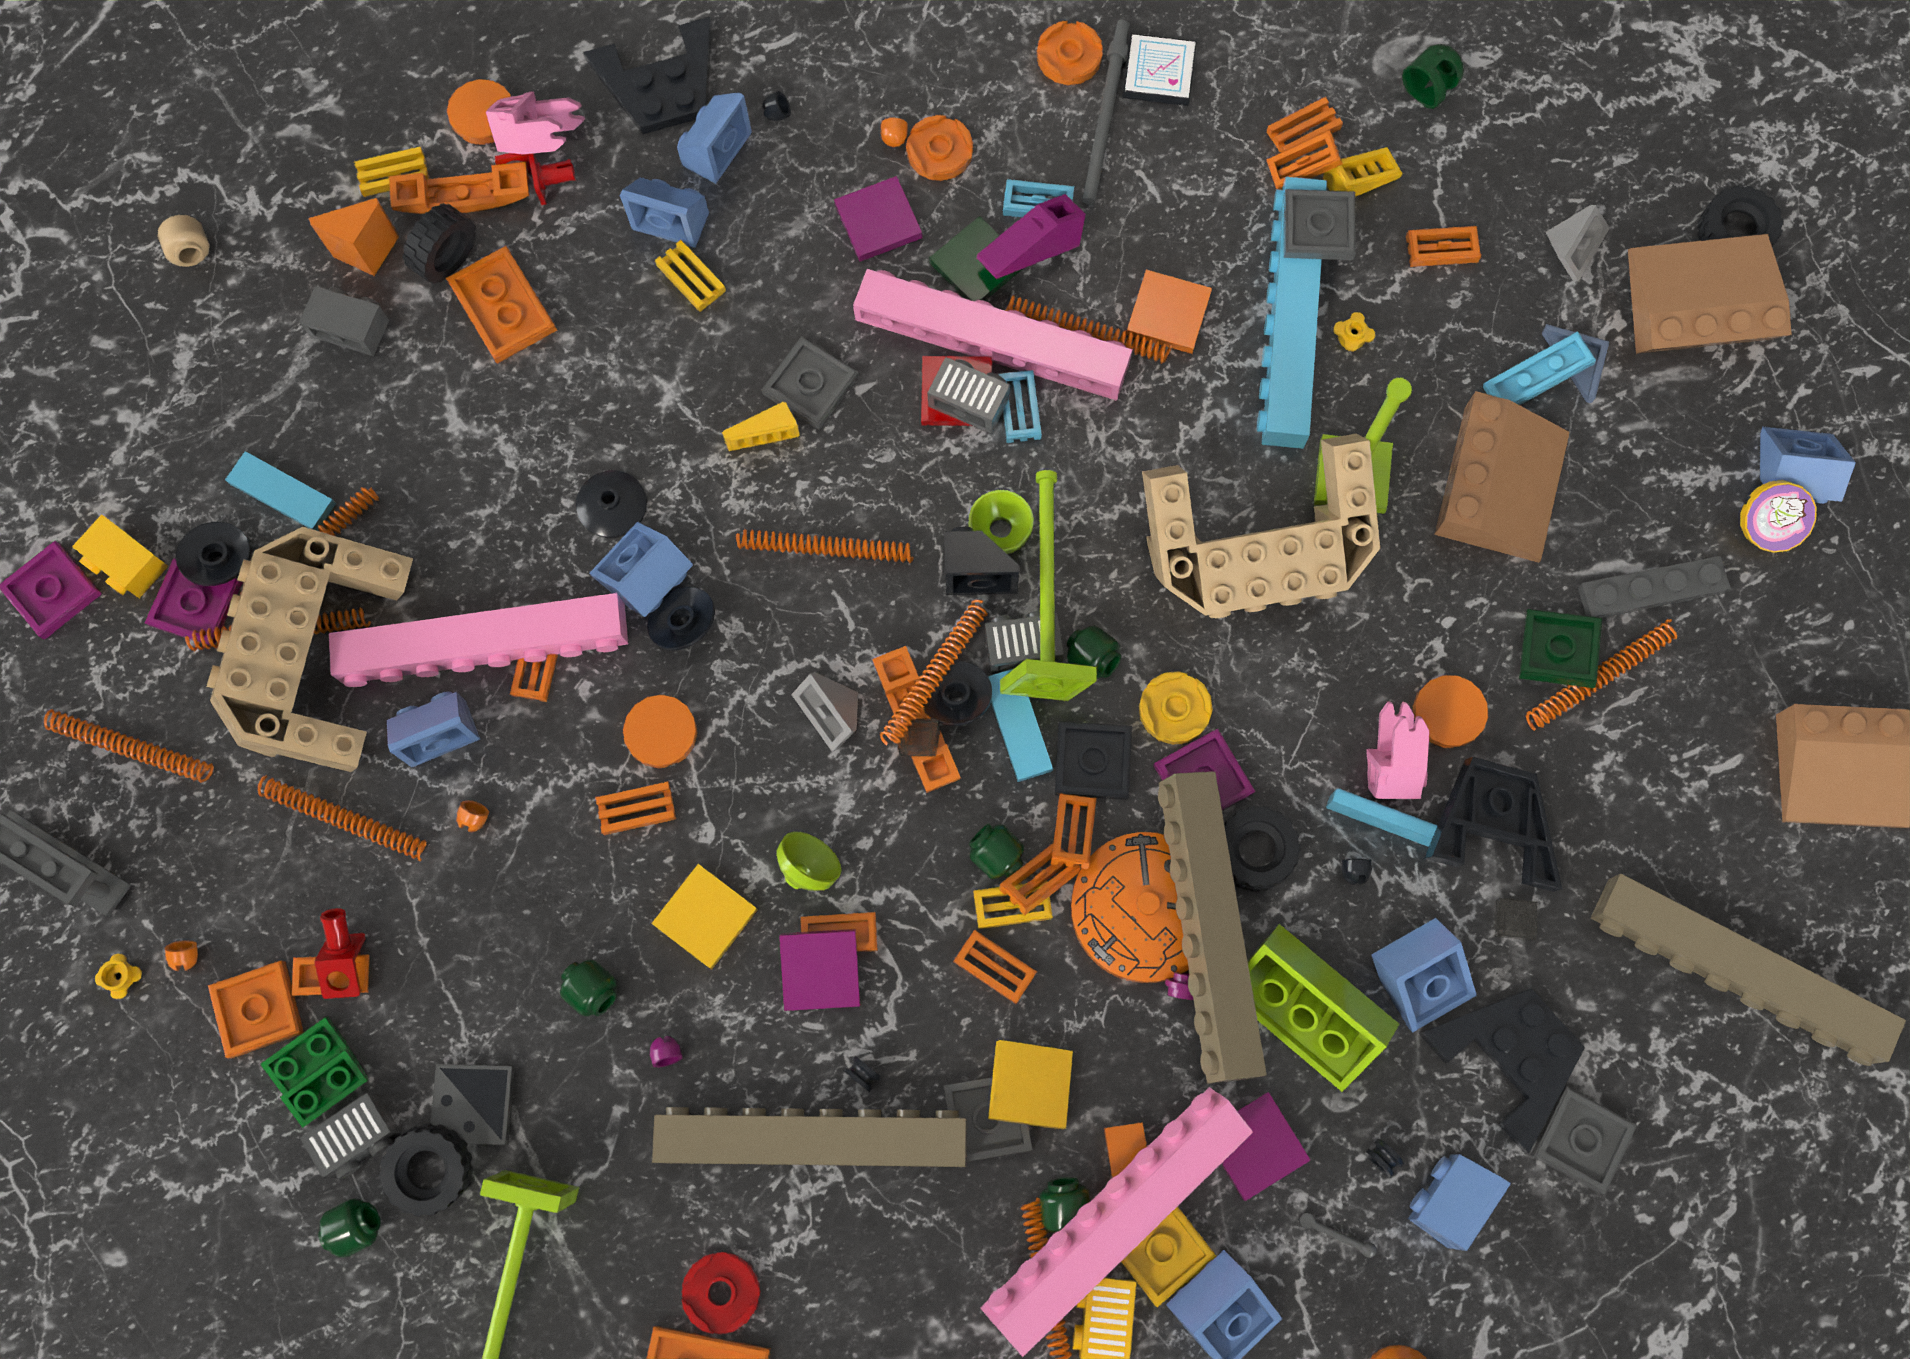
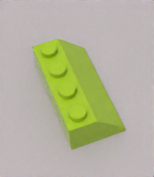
M1280 924L1247 960L1257 1020L1341 1092L1388 1046L1399 1026L1396 1020Z

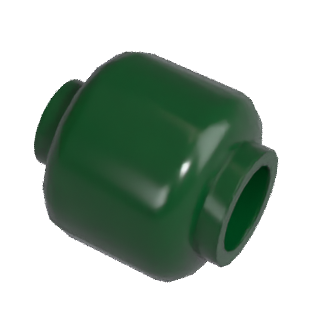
M1088 626L1083 630L1078 629L1071 634L1067 641V647L1069 648L1067 652L1068 662L1075 665L1096 667L1097 679L1109 677L1120 664L1119 643L1097 626Z
M989 823L986 824L969 842L971 847L970 859L991 879H997L1003 875L1008 878L1024 864L1020 859L1024 852V845L1003 824L991 826Z
M586 960L580 964L573 962L561 975L563 980L560 988L561 997L581 1016L602 1015L613 1005L618 996L615 991L617 988L615 977L595 960Z
M1063 1177L1053 1179L1048 1182V1187L1041 1192L1042 1224L1047 1231L1052 1233L1060 1231L1077 1215L1082 1206L1091 1202L1089 1189L1085 1185L1079 1184L1077 1178Z
M357 1198L349 1199L323 1214L319 1224L318 1239L321 1246L339 1258H347L369 1247L376 1241L378 1230L381 1226L379 1213L371 1203Z

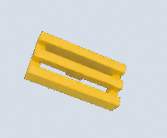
M421 146L355 161V167L358 171L357 178L360 182L359 188L364 197L390 191L389 176L401 175L404 172L420 169L418 172L409 174L424 173L426 179H429L425 155ZM388 177V179L368 183L369 180Z
M680 240L676 243L677 247L675 249H668L665 252L666 256L663 258L659 256L655 263L696 309L701 312L725 293L726 289L721 281ZM683 255L715 290L711 291L680 259V256ZM673 262L705 298L701 300L669 265Z
M1045 881L1043 884H1041L1038 888H1036V889H1035L1034 891H1032V892H1035V891H1037L1038 889H1040L1043 885H1045V884L1047 883V881ZM1027 883L1018 884L1015 888L1019 890ZM1000 887L973 891L978 929L1050 920L1053 918L1049 896L1038 905H1043L1044 911L1027 913L1026 915L1017 914L985 919L984 913L1020 909V906L1018 904L1014 905L1011 901L983 905L982 899L1008 895H1004L999 890Z

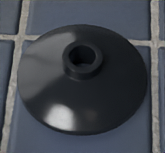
M616 470L603 471L589 478L580 488L576 499L577 515L583 526L594 535L604 538L624 536L637 522L641 523L647 508L646 494L639 481L628 473ZM606 496H615V500L611 504L603 503Z
M218 521L204 523L190 530L181 539L176 550V564L181 574L190 582L201 586H217L233 580L239 575L243 559L249 560L250 544L245 534L238 527L230 523ZM221 557L219 560L212 562L214 558Z
M696 587L679 588L663 597L661 605L649 615L647 630L651 640L658 647L670 651L685 649L697 643L712 626L715 617L714 602L705 591Z
M954 661V665H950L951 670L946 671V676H942L943 681L938 682L939 687H934L936 692L931 693V698H926L928 703L923 704V710L931 719L938 723L949 726H961L977 720L986 712L992 700V685L987 674L978 666L965 661ZM953 697L962 698L960 701H951Z

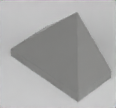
M1589 205L1546 231L1559 260L1573 281L1581 279L1610 229L1596 205Z
M813 672L791 694L832 752L838 750L857 730L858 692Z

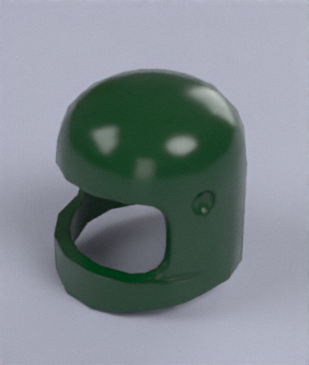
M1444 44L1432 45L1403 70V84L1407 92L1426 108L1434 109L1444 101L1446 90L1455 88L1461 82L1464 74L1463 61L1461 56L1452 47ZM1431 80L1433 85L1425 88V86Z

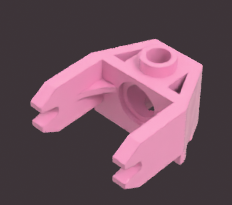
M534 92L497 100L486 111L497 151L516 154L556 151L565 143L566 137L554 136L553 133L575 130L585 120L584 116L571 113L581 107V103L571 98L536 101Z
M1387 702L1379 713L1377 749H1367L1368 789L1378 799H1421L1422 790L1427 785L1429 729L1420 716H1416L1414 722V714L1406 702H1402L1400 712L1397 715L1394 714L1393 703Z

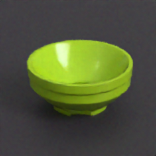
M995 490L982 495L975 501L969 513L968 525L974 531H982L1005 553L1009 554L1025 545L1031 536L1034 518L1029 504L1021 496L1007 490ZM1004 520L1008 522L1011 526L1009 535L1002 538L994 536L990 531V526L994 521Z
M803 832L788 833L781 840L776 851L780 871L785 876V881L791 887L797 890L801 888L808 891L826 890L840 877L841 865L839 859L823 841Z

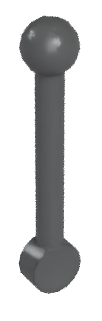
M1303 1213L1299 1217V1224L1302 1228H1314L1361 1250L1366 1258H1372L1377 1253L1376 1246L1373 1243H1362L1317 1222L1310 1213Z

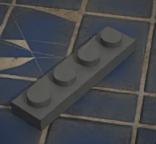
M1721 556L1584 582L1577 587L1586 616L1597 618L1725 594L1731 590Z

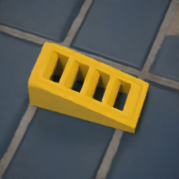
M1385 147L1341 159L1343 164L1325 172L1323 180H1327L1329 191L1355 192L1356 197L1399 179L1403 173L1389 149ZM1375 162H1379L1384 172H1380Z
M781 402L722 432L729 451L800 436L797 422L786 402Z

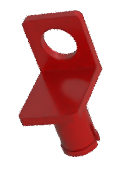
M507 153L494 157L496 165L507 164L511 161L526 162L527 173L532 172L535 192L541 205H547L544 190L547 189L548 185L576 181L571 159L541 165L534 153Z
M341 908L330 909L323 912L322 916H320L326 941L314 961L321 994L324 999L357 997L361 993L355 959L366 940L365 934H349L345 910ZM332 972H342L348 977L349 985L344 988L334 987L330 984L328 975Z

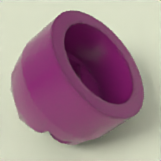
M665 1036L664 1039L658 1037L650 1046V1058L653 1067L669 1066L682 1059L680 1046L671 1036Z

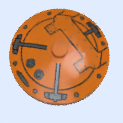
M1137 832L1117 837L1105 843L1090 856L1088 869L1081 868L1073 887L1071 918L1081 946L1089 957L1102 969L1127 981L1157 983L1174 978V972L1182 974L1189 970L1187 958L1182 950V924L1176 913L1177 893L1175 882L1170 875L1171 856L1164 834Z

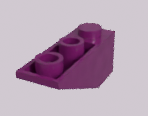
M1066 194L1037 204L979 252L977 259L998 279L1079 247L1086 214Z

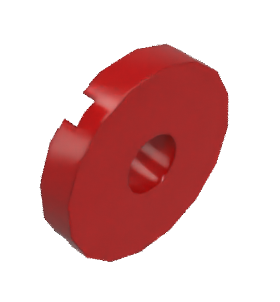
M719 1252L706 1255L694 1263L684 1277L682 1305L691 1323L702 1331L713 1334L734 1332L749 1322L758 1308L761 1294L758 1276L751 1264L737 1254ZM717 1281L726 1282L731 1288V1298L723 1305L716 1304L710 1295L711 1287Z

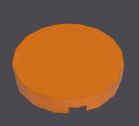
M1068 21L1058 22L1048 27L1040 36L1037 48L1038 66L1045 76L1056 83L1065 85L1081 84L1091 79L1100 68L1103 57L1102 41L1096 31L1085 23L1077 21L1076 24H1067Z
M479 79L465 83L456 89L449 99L447 114L452 129L463 140L472 144L484 145L495 142L486 111L497 100L511 97V95L504 86L492 80Z
M944 115L926 117L914 125L907 140L906 153L909 164L919 175L930 180L943 181L955 178L966 170L972 160L973 141L970 131L961 121L946 119Z
M1442 675L1430 680L1417 693L1413 703L1414 719H1416V716H1420L1429 729L1430 743L1442 748H1454L1471 743L1484 730L1488 719V707L1481 690L1471 681L1459 676Z
M665 695L647 697L635 704L626 716L623 727L624 742L632 756L645 766L654 768H665L686 759L694 748L698 734L695 718L687 705L675 697Z

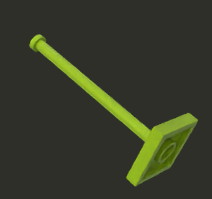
M1395 378L1390 381L1386 389L1387 397L1365 436L1366 439L1370 440L1377 513L1384 514L1387 510L1393 443L1380 442L1401 402L1406 401L1412 392L1411 384L1404 378ZM1322 434L1320 439L1314 505L1328 504L1321 440L1340 436Z
M1042 470L1036 473V483L1039 484L1040 660L1026 659L1000 679V694L1069 701L1097 681L1096 667L1055 662L1054 484L1057 482V473L1051 470Z
M503 1170L483 1180L481 1196L515 1203L518 1211L482 1359L499 1358L534 1210L541 1209L554 1213L562 1211L576 1202L579 1191L578 1186L509 1170Z

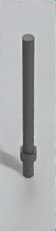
M1126 20L1117 21L1114 40L1109 44L1107 54L1109 66L1082 202L1087 205H1093L1096 202L1122 64L1127 60L1129 47L1126 43L1130 23Z

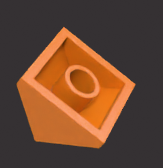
M377 198L309 218L311 226L334 258L373 276L376 275L399 238L397 230Z

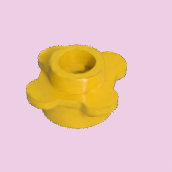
M1353 313L1350 319L1344 322L1339 321L1334 326L1333 330L1338 335L1340 344L1348 351H1356L1365 342L1370 343L1375 338V331L1364 322L1365 317L1361 313ZM1351 330H1356L1358 333L1353 334Z
M115 954L110 958V961L101 966L95 976V982L98 986L109 990L112 998L122 999L127 995V989L133 982H138L141 979L142 971L139 967H132L127 962L125 955ZM121 973V978L117 980L116 974Z

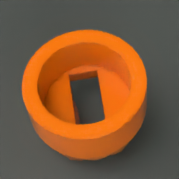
M887 118L881 122V137L887 146L899 147L905 142L908 132V123L905 120Z
M462 801L457 811V824L461 829L464 826H468V832L478 831L485 824L489 810L478 802Z
M186 940L168 944L165 947L168 966L174 971H179L181 965L184 966L185 971L191 969L196 964L198 958L197 943Z

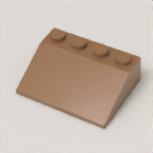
M1768 234L1628 249L1636 354L1772 340L1792 335L1789 298Z
M1475 391L1464 409L1434 535L1539 563L1543 554L1570 432L1511 400Z
M1794 704L1776 714L1782 822L1910 828V710Z

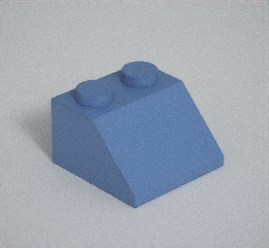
M740 93L713 96L707 106L705 105L699 110L696 122L689 132L686 131L682 134L678 142L677 149L682 166L715 184L718 182L752 133L744 95Z
M639 178L622 189L620 198L632 230L674 242L682 240L687 246L696 248L709 214L705 196L694 189L685 188L682 190L672 187L659 179L651 181Z
M1762 427L1760 433V480L1763 484L1769 481L1785 480L1802 486L1812 495L1815 503H1827L1828 500L1842 502L1856 462L1833 434Z
M637 522L589 574L612 594L617 593L631 610L646 617L648 613L655 611L661 605L663 597L672 587L679 585L685 579L687 571L693 564L667 536Z
M457 692L440 693L432 697L430 703L420 707L409 706L403 708L396 713V717L387 720L389 750L410 767L417 766L480 740L467 702Z
M1436 918L1371 954L1380 982L1407 1027L1412 1032L1477 996L1462 943Z
M1460 1154L1450 1155L1449 1158L1443 1156L1432 1170L1431 1176L1435 1179L1427 1191L1422 1188L1412 1200L1410 1208L1413 1212L1408 1219L1445 1247L1467 1251L1511 1183Z
M1225 1250L1214 1260H1211L1193 1280L1181 1288L1175 1297L1166 1304L1211 1359H1241L1282 1320L1255 1281Z

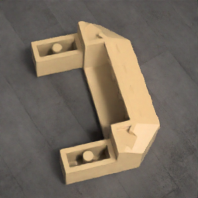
M1358 434L1321 440L1328 504L1314 507L1315 522L1201 542L1195 536L1187 472L1178 465L1142 471L1151 536L1146 538L1155 576L1165 588L1205 616L1209 615L1210 618L1227 617L1231 615V611L1244 609L1247 612H1257L1266 609L1267 604L1278 602L1286 606L1295 605L1302 602L1301 598L1315 596L1317 599H1329L1336 597L1337 592L1349 590L1380 549L1370 440Z
M301 527L255 550L251 561L243 559L237 579L244 582L240 596L233 594L227 616L234 617L231 630L223 629L217 651L224 653L220 667L212 666L206 686L213 688L210 702L238 746L270 757H275L278 754L352 772L358 767L366 731L291 713L327 583L332 582L397 601L405 591L413 558Z

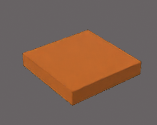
M1146 270L1126 335L1129 336L1132 332L1133 337H1136L1139 334V339L1146 337V341L1152 339L1153 343L1159 341V345L1165 343L1166 347L1172 345L1173 349L1192 354L1212 288Z
M278 961L208 985L226 1058L232 1059L304 1033L295 996H292V985L285 961Z

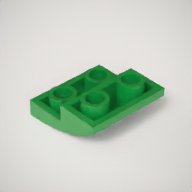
M328 1016L260 1064L283 1094L280 1097L302 1128L369 1080L354 1053Z

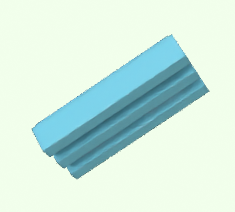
M1007 179L1003 215L1023 217L1037 204L1050 200L1045 198V196L1038 195L1058 197L1066 194L1073 201L1074 186ZM1012 192L1028 193V194H1037V195H1032V197H1030V196H1021V195H1012Z
M1033 370L999 374L1006 383L1007 381H1013L1019 430H1013L1008 400L1003 410L1006 443L1014 442L1015 439H1020V441H1027L1028 438L1033 437L1034 440L1041 439L1042 434ZM1025 379L1027 380L1033 427L1031 429H1026L1020 380Z

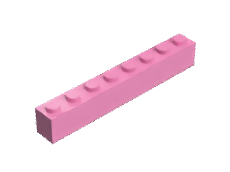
M869 269L866 270L853 304L856 321L970 356L992 357L993 363L1019 371L1033 370L1035 376L1113 400L1118 399L1132 353V349L1126 348L1124 344L1118 341L1109 340L1106 342L1093 338L1092 335L1085 331L1075 330L1073 332L1060 328L1052 321L1042 320L1040 322L1027 318L1023 313L1016 310H1009L1007 312L997 309L986 301L976 300L974 302L961 298L959 294L950 290L938 291L929 288L926 284L917 280L906 281L896 278L892 273L884 270H878L877 272Z
M617 593L329 633L331 676L347 687L365 686L367 681L377 679L383 682L401 681L403 676L413 674L419 677H433L438 675L439 671L452 669L454 672H469L474 670V666L488 664L490 667H504L510 665V661L524 658L526 662H540L546 660V656L549 654H560L562 657L580 656L582 651L596 649L598 652H612L617 650L620 645H628L625 603Z
M1209 1087L1204 1093L1195 1097L1191 1105L1176 1120L1167 1124L1163 1132L1147 1148L1139 1151L1134 1160L1119 1175L1111 1178L1106 1187L1091 1202L1082 1206L1077 1215L1064 1228L1053 1234L1048 1243L1036 1255L1024 1262L1009 1281L1001 1288L995 1290L989 1297V1300L981 1307V1310L1020 1355L1024 1357L1234 1152L1253 1131L1230 1101Z

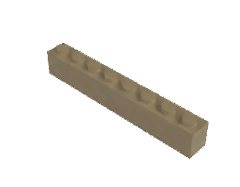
M1175 773L1159 782L1158 801L1163 808L1165 819L1164 838L1169 845L1171 856L1170 875L1175 882L1177 893L1176 913L1182 924V950L1188 961L1190 974L1188 988L1194 999L1196 1011L1194 1025L1196 1032L1200 1036L1202 1048L1201 1068L1206 1074L1207 1084L1266 1076L1216 773Z
M1623 874L1608 879L1591 916L1592 920L1601 924L1600 929L1616 937H1622L1623 935L1635 941L1634 946L1650 955H1657L1658 953L1670 959L1669 964L1677 970L1685 973L1695 972L1706 978L1705 983L1710 987L1723 992L1729 990L1741 996L1740 1001L1743 1004L1757 1010L1766 1009L1776 1014L1775 1019L1783 1025L1795 1029L1801 1027L1812 1033L1811 1038L1816 1042L1828 1047H1835L1836 1045L1847 1051V1057L1859 1064L1871 1066V1064L1889 1062L1905 1025V1019Z
M666 1107V1115H654L652 1163L967 1167V1119L959 1118V1111L936 1110L935 1118H920V1110H897V1117H881V1110L859 1109L858 1117H843V1109H820L819 1117L804 1116V1109H781V1116H766L765 1108H743L742 1116H727L728 1108H704V1115H689V1108Z

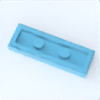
M1576 332L1485 382L1483 388L1488 395L1511 400L1521 405L1594 365L1596 359L1579 333Z
M246 451L225 479L235 488L307 528L318 531V525L323 524V520L328 517L336 505L331 498Z
M1011 669L988 678L992 685L991 704L1017 781L1020 782L1052 772L1053 767L1029 697L1000 694V679L1013 670Z
M1339 788L1330 795L1326 805L1327 809L1428 847L1437 828L1435 824Z

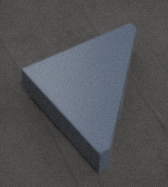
M1548 324L1545 325L1542 331V335L1549 346L1576 333ZM1579 333L1596 359L1594 365L1570 378L1585 401L1592 403L1596 398L1609 341Z

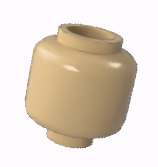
M188 215L172 216L163 221L158 228L160 245L165 257L172 264L194 266L203 261L208 255L209 243L201 223L195 218Z

